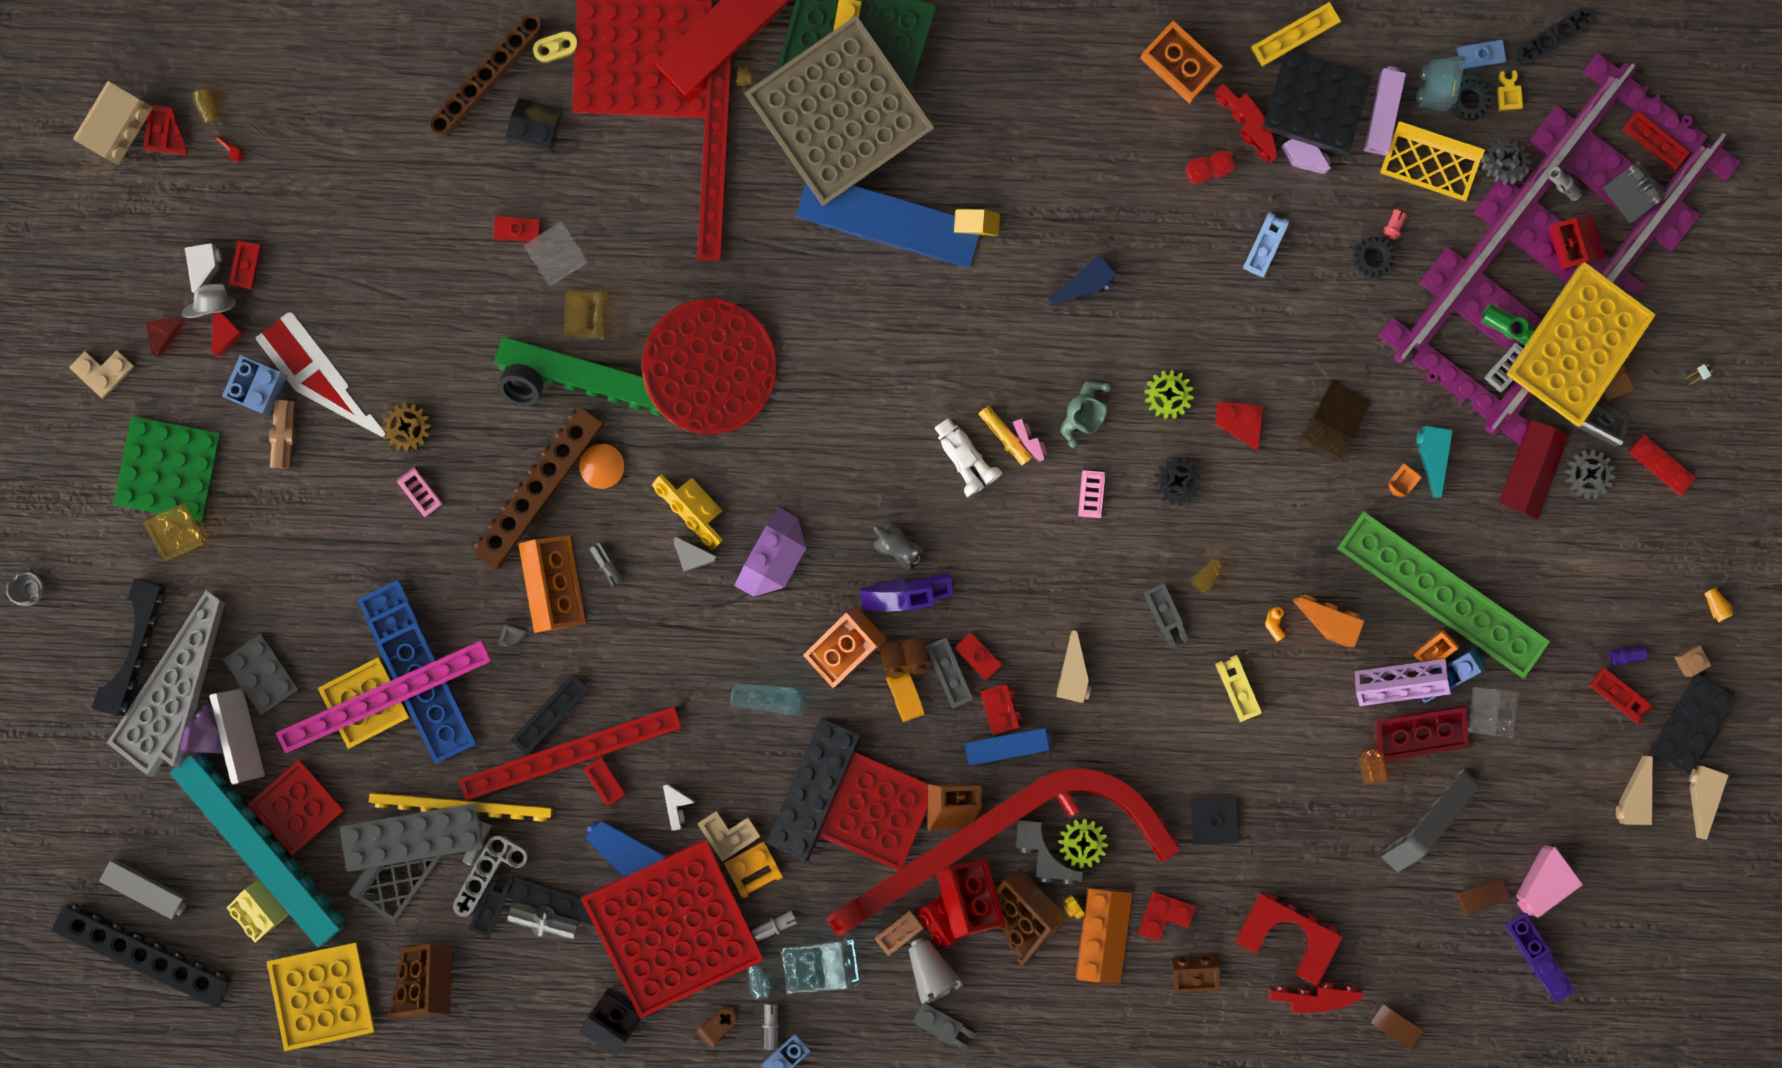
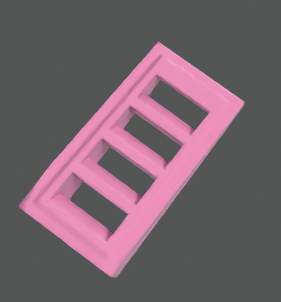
M415 467L397 479V483L424 517L443 504ZM414 476L417 477L414 482L406 486L405 483ZM421 483L423 486L412 494L410 490ZM427 490L429 494L418 501L416 498ZM430 498L434 499L427 507L423 508L421 506Z
M1082 471L1078 516L1101 518L1105 472ZM1087 478L1099 479V483H1089L1086 481ZM1086 487L1099 488L1098 492H1086ZM1085 496L1098 497V501H1085ZM1084 505L1097 506V511L1084 510Z

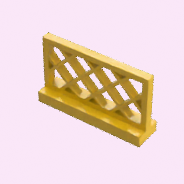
M1397 121L1390 149L1385 156L1380 173L1466 201L1485 150ZM1398 136L1406 138L1410 145V148L1400 153L1395 146ZM1411 140L1418 142V144L1413 146ZM1422 144L1427 145L1432 155L1420 160L1415 148ZM1433 148L1439 149L1440 151L1435 153ZM1393 149H1394L1396 155H1394V156L1391 157L1392 152H1393ZM1412 150L1418 162L1405 167L1400 155ZM1444 151L1450 153L1453 162L1441 167L1436 155ZM1454 155L1460 156L1461 158L1456 160ZM1398 157L1403 169L1396 173L1387 171L1389 161ZM1434 157L1439 169L1427 174L1422 162ZM1464 159L1474 161L1471 171L1463 174L1458 162ZM1419 164L1424 176L1417 180L1411 179L1407 170ZM1455 164L1460 176L1448 181L1443 170ZM1402 172H1405V174H1406L1407 177L1402 176V175H1399V174L1402 173ZM1441 172L1446 183L1435 187L1432 185L1429 176ZM1467 175H1469L1468 181L1465 179ZM1426 178L1428 184L1420 181ZM1461 178L1465 185L1463 195L1454 193L1450 185ZM1448 186L1449 191L1441 188Z

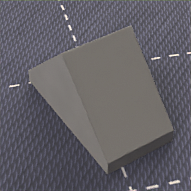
M677 537L673 540L684 572L710 564L717 559L716 556Z

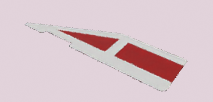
M293 313L285 314L256 337L257 342L281 373L288 375L287 380L296 392L381 437L385 435V432L372 415L368 414L365 416L346 391L348 384Z

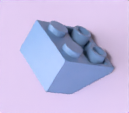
M240 355L222 397L270 417L274 409V401L278 400L288 375Z

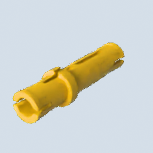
M990 405L978 414L1005 445V450L1007 452L1010 451L1021 466L1033 457L1020 443V438L1015 437Z

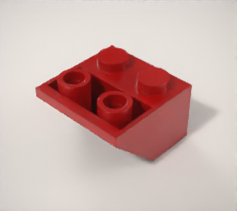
M1593 215L1576 217L1555 223L1549 227L1561 271L1577 267L1584 262L1587 264L1605 259Z

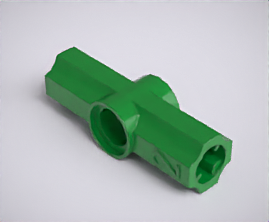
M1489 304L1481 316V322L1503 333L1505 337L1514 339L1524 345L1527 344L1537 329L1528 324L1525 319L1515 317L1493 304ZM1513 323H1516L1519 327L1517 334L1512 331L1511 326Z

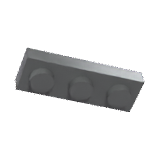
M945 637L927 645L926 649L952 709L973 700L947 638Z

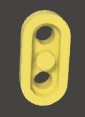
M561 32L538 40L534 44L533 53L540 62H551L572 55L577 48V39L570 32ZM569 41L571 45L568 48H564L563 43ZM544 48L549 49V53L547 55H543L541 53V51Z

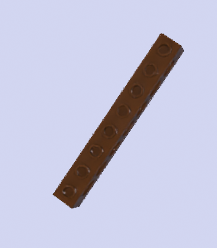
M581 407L578 411L574 409L567 419L569 423L565 429L561 427L554 436L556 440L554 444L544 449L540 456L543 458L538 465L534 464L527 473L529 478L526 482H521L513 492L516 495L512 501L507 500L500 510L502 514L498 520L494 518L488 525L487 530L489 532L484 538L480 537L474 544L473 548L476 550L473 554L494 570L499 569L603 428V423ZM576 427H581L583 430V435L579 439H573L571 435L572 430ZM563 445H567L570 449L566 457H560L558 454V449ZM553 463L556 466V472L548 476L545 473V467ZM539 481L542 483L543 489L540 493L534 494L531 486L534 482ZM521 500L529 502V508L525 512H520L518 509V504ZM508 518H513L516 522V526L512 530L505 528L504 524ZM495 536H500L502 545L494 549L491 545V540Z

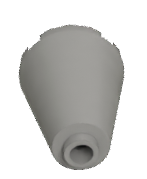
M920 938L911 943L912 947L909 949V954L922 1005L950 994V988L955 987L957 990L963 985L961 979L929 940L924 941L923 938Z

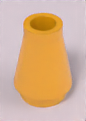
M1713 588L1704 594L1713 619L1716 618L1718 623L1735 614L1732 610L1734 607L1717 588Z

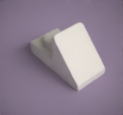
M670 784L664 785L672 831L681 829L682 824L685 823L683 810H679L678 806L695 803V801Z

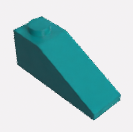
M1424 426L1421 431L1418 430L1416 444H1419L1418 451L1433 498L1438 499L1442 497L1452 430Z

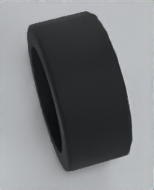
M512 364L506 367L498 383L501 395L507 401L519 406L535 404L544 387V380L535 369L522 364ZM510 380L521 381L532 390L520 389L511 383Z

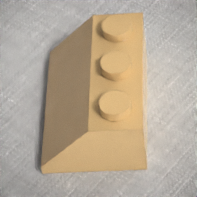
M107 81L73 139L119 165L153 107Z

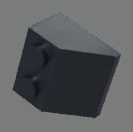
M519 98L510 116L505 138L509 143L553 152L563 109Z
M608 987L579 1032L617 1057L641 1019L632 1002Z

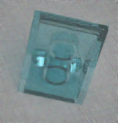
M1458 56L1431 60L1427 66L1423 67L1421 79L1424 80L1423 88H1419L1416 101H1420L1418 108L1445 114L1457 102L1466 57Z

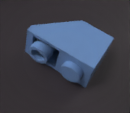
M794 1034L766 1058L761 1066L763 1068H793L810 1050Z

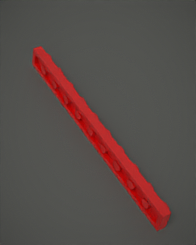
M731 57L707 77L697 260L720 262Z
M671 707L461 778L459 782L467 801L682 727L675 707Z

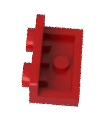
M942 895L917 910L920 922L926 926L933 942L940 949L960 939H954Z

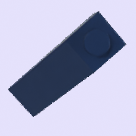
M1098 255L1052 296L1047 303L1053 306L1099 293L1102 289L1107 291L1116 283L1113 279L1117 274Z

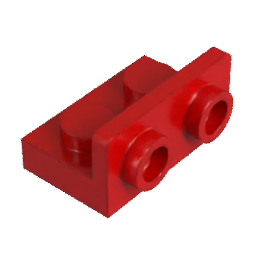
M1007 684L980 691L992 735L1019 728L1018 723L1022 722L1019 709L1014 710L1012 701L1016 700L1012 687L1008 688Z

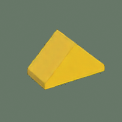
M955 210L954 232L999 236L1000 213L988 210Z

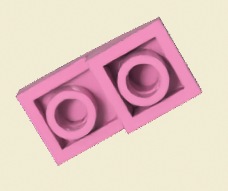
M1022 419L1014 421V429L1023 446L1038 462L1044 461L1043 455L1047 454L1044 443H1039L1038 438L1028 439L1031 436L1028 423L1023 424Z

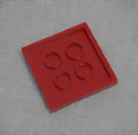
M300 759L248 804L249 808L292 856L345 811Z

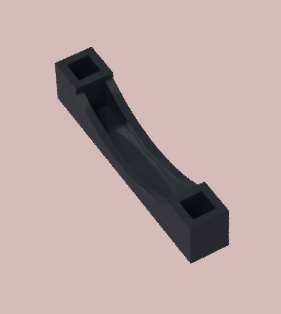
M134 578L127 600L132 602L134 611V633L131 647L124 664L115 677L106 686L98 687L92 709L114 716H123L124 713H127L131 703L128 700L130 693L135 690L138 679H136L137 672L142 669L145 657H142L144 650L149 647L152 640L150 635L152 626L155 627L158 622L159 614H157L159 605L164 603L166 597L164 586Z

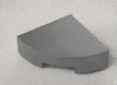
M504 624L497 645L503 647L515 645L524 638L527 631Z

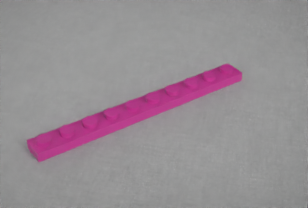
M480 640L277 731L276 735L284 752H290L491 662L492 659L483 640Z

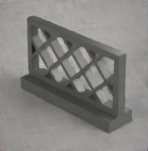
M441 856L366 868L350 888L349 895L359 899L394 923ZM426 861H431L430 864L426 866ZM423 862L425 870L423 874L412 877L410 864ZM407 865L409 877L396 880L394 867ZM391 868L393 880L380 883L378 875L380 871ZM375 878H376V879H377V884H372L373 881H374ZM418 879L415 885H413V880ZM410 881L411 891L408 894L399 895L397 883ZM394 884L396 896L383 898L381 886ZM378 887L380 899L370 901L363 896L369 888ZM405 898L404 901L400 904V899ZM397 899L398 909L394 915H391L385 911L384 902Z

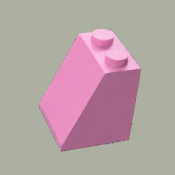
M1548 845L1542 847L1516 894L1519 900L1517 905L1523 913H1527L1529 916L1540 917L1582 886V883L1555 847Z

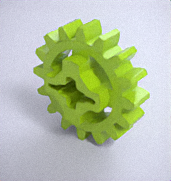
M1171 370L1169 375H1166L1165 371H1161L1160 378L1156 374L1153 376L1154 383L1151 381L1147 382L1150 389L1145 390L1144 393L1149 395V398L1144 401L1145 403H1151L1149 411L1157 410L1155 413L1156 417L1162 413L1164 419H1167L1169 414H1171L1173 419H1176L1177 412L1181 415L1185 414L1183 407L1190 408L1191 405L1187 400H1193V396L1188 395V392L1192 391L1193 387L1186 386L1189 379L1181 380L1182 373L1176 377L1174 376V370ZM1166 380L1165 386L1162 389L1155 388L1158 383ZM1175 382L1181 386L1183 392L1175 387ZM1168 389H1170L1171 394H1174L1175 396L1172 397L1170 400H1167V396L1162 394L1165 393ZM1154 397L1162 402V408L1156 403ZM1175 401H1182L1179 407L1171 410L1172 404Z
M1084 818L1082 824H1079L1075 819L1073 827L1066 824L1068 831L1060 832L1064 839L1058 840V843L1063 844L1064 847L1059 849L1060 853L1066 852L1063 859L1066 861L1071 858L1072 866L1079 862L1080 868H1083L1084 863L1092 867L1093 860L1098 863L1100 862L1099 854L1103 856L1106 854L1102 851V847H1108V844L1102 842V840L1107 836L1106 834L1100 835L1099 832H1101L1102 827L1099 826L1095 829L1094 821L1088 825ZM1080 829L1076 837L1069 838L1072 832ZM1088 829L1095 833L1098 840H1092L1088 836ZM1084 833L1085 840L1089 842V845L1084 847L1082 853L1081 847L1077 845V841L1082 840ZM1068 847H1074L1078 851V858L1070 853ZM1091 849H1097L1092 856L1086 858L1087 853Z

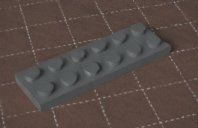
M476 803L339 826L347 872L483 848Z

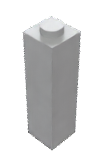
M117 860L109 861L99 880L101 883L169 919L181 916L187 907V904H185L187 897Z

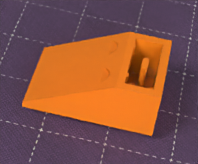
M1301 595V597L1293 599V602L1326 639L1346 647H1355L1364 623L1363 620L1359 619L1360 615L1351 611L1341 613L1337 611V606L1329 603L1317 604V599L1308 595Z

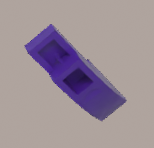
M949 573L907 583L901 578L859 588L862 609L871 611L921 609L934 606V600L953 596L952 580Z
M1525 913L1505 925L1542 986L1544 985L1556 1004L1576 992Z

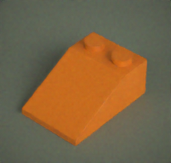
M856 606L845 613L803 656L828 684L835 688L887 639Z

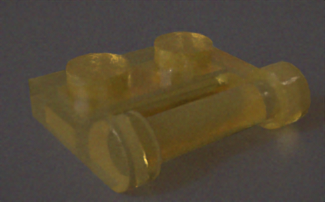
M566 291L563 336L604 339L602 324L604 301L607 299V293ZM589 300H595L593 330L590 331L587 330Z

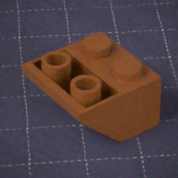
M971 783L928 784V830L963 829L974 822L981 809V785Z

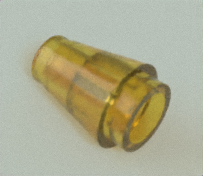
M209 88L191 93L193 97L191 100L204 123L216 120L213 93H210Z
M1211 559L1193 576L1191 584L1200 592L1206 593L1212 589L1223 566L1215 559Z

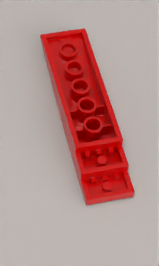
M721 0L654 64L686 96L777 17L792 0Z

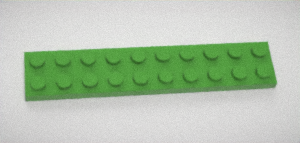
M1364 511L1337 547L1340 552L1522 679L1527 676L1550 642Z

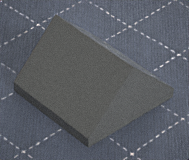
M1598 400L1583 424L1579 427L1574 425V427L1612 447H1617L1624 442L1631 416Z

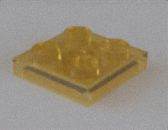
M184 502L143 522L164 562L197 548L206 542Z

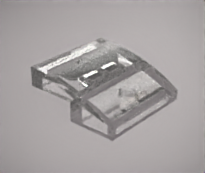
M562 221L523 245L549 286H552L588 262Z

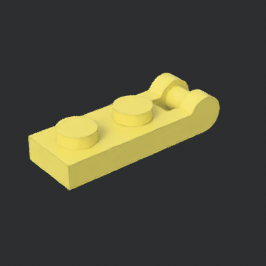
M1234 655L1226 662L1220 661L1215 663L1239 721L1242 722L1261 714L1238 656ZM1234 668L1237 674L1229 677L1227 671Z

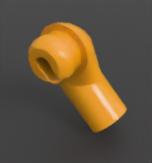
M1280 607L1271 608L1265 622L1266 628L1276 642L1286 636L1279 626L1281 617L1284 616V611Z

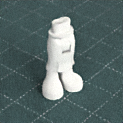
M950 418L935 427L940 435L938 439L941 441L944 451L954 462L958 473H961L966 482L964 493L967 497L976 494L984 488L982 482L970 469L972 466L976 468L986 486L1003 474L998 467L991 468L984 462L982 455L977 452L966 433L958 425H954Z

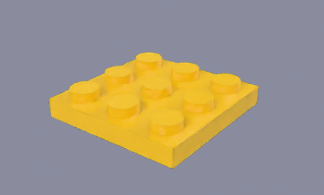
M377 657L319 687L318 690L329 709L391 681V678L380 657ZM401 701L339 729V732L347 748L350 749L407 720L410 716Z

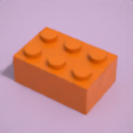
M1174 21L1149 45L1140 58L1189 104L1223 67Z

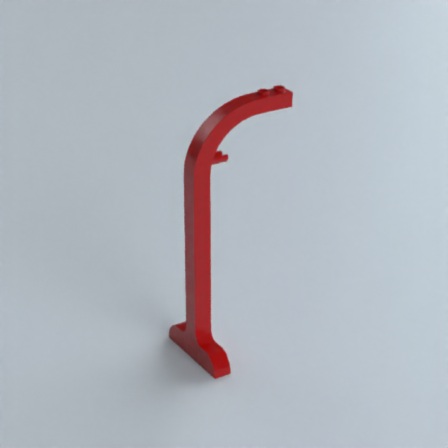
M1089 769L1056 771L1024 788L828 916L826 920L837 938L1054 797L1058 799L1069 818L1080 811L1069 793L1073 792L1091 793L1104 797L1123 809L1134 821L1161 863L1180 852L1177 848L1179 843L1172 834L1169 835L1165 827L1167 825L1160 815L1156 816L1149 804L1135 790L1121 780Z

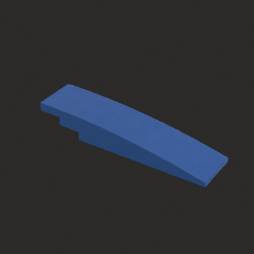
M805 183L796 218L818 223L820 226L839 230L841 233L969 268L979 237L978 234L955 233L954 215L853 185L822 206L807 183Z
M399 579L357 599L367 619L366 622L376 640L375 643L393 679L438 660ZM448 681L404 700L435 764L476 745Z

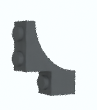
M1020 819L1017 821L1015 847L1020 848L1022 853H1033L1034 849L1038 850L1035 876L1040 877V882L1054 883V879H1063V884L1076 885V881H1082V871L1062 865L1048 852L1042 838L1040 821Z

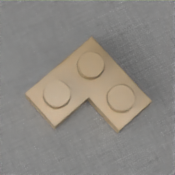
M116 350L102 366L89 353L84 351L69 368L104 399L135 366Z
M716 811L698 823V826L722 862L760 837V834L749 818H746L729 830Z

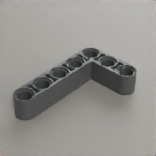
M1464 768L1460 770L1411 831L1391 843L1380 857L1396 872L1421 859L1431 849L1481 784Z

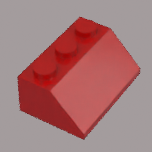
M987 859L949 866L936 874L954 939L975 935L1006 925Z

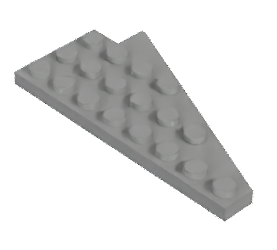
M207 590L107 742L133 765L152 778L164 760L171 766L179 768L184 752L181 751L184 730L192 720L198 707V698L225 602Z

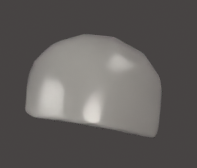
M31 572L18 573L12 581L7 583L6 594L10 601L20 606H31L42 598L45 587L40 576Z

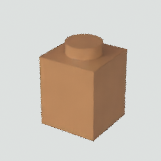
M1692 646L1674 656L1685 677H1692L1711 666L1701 646Z

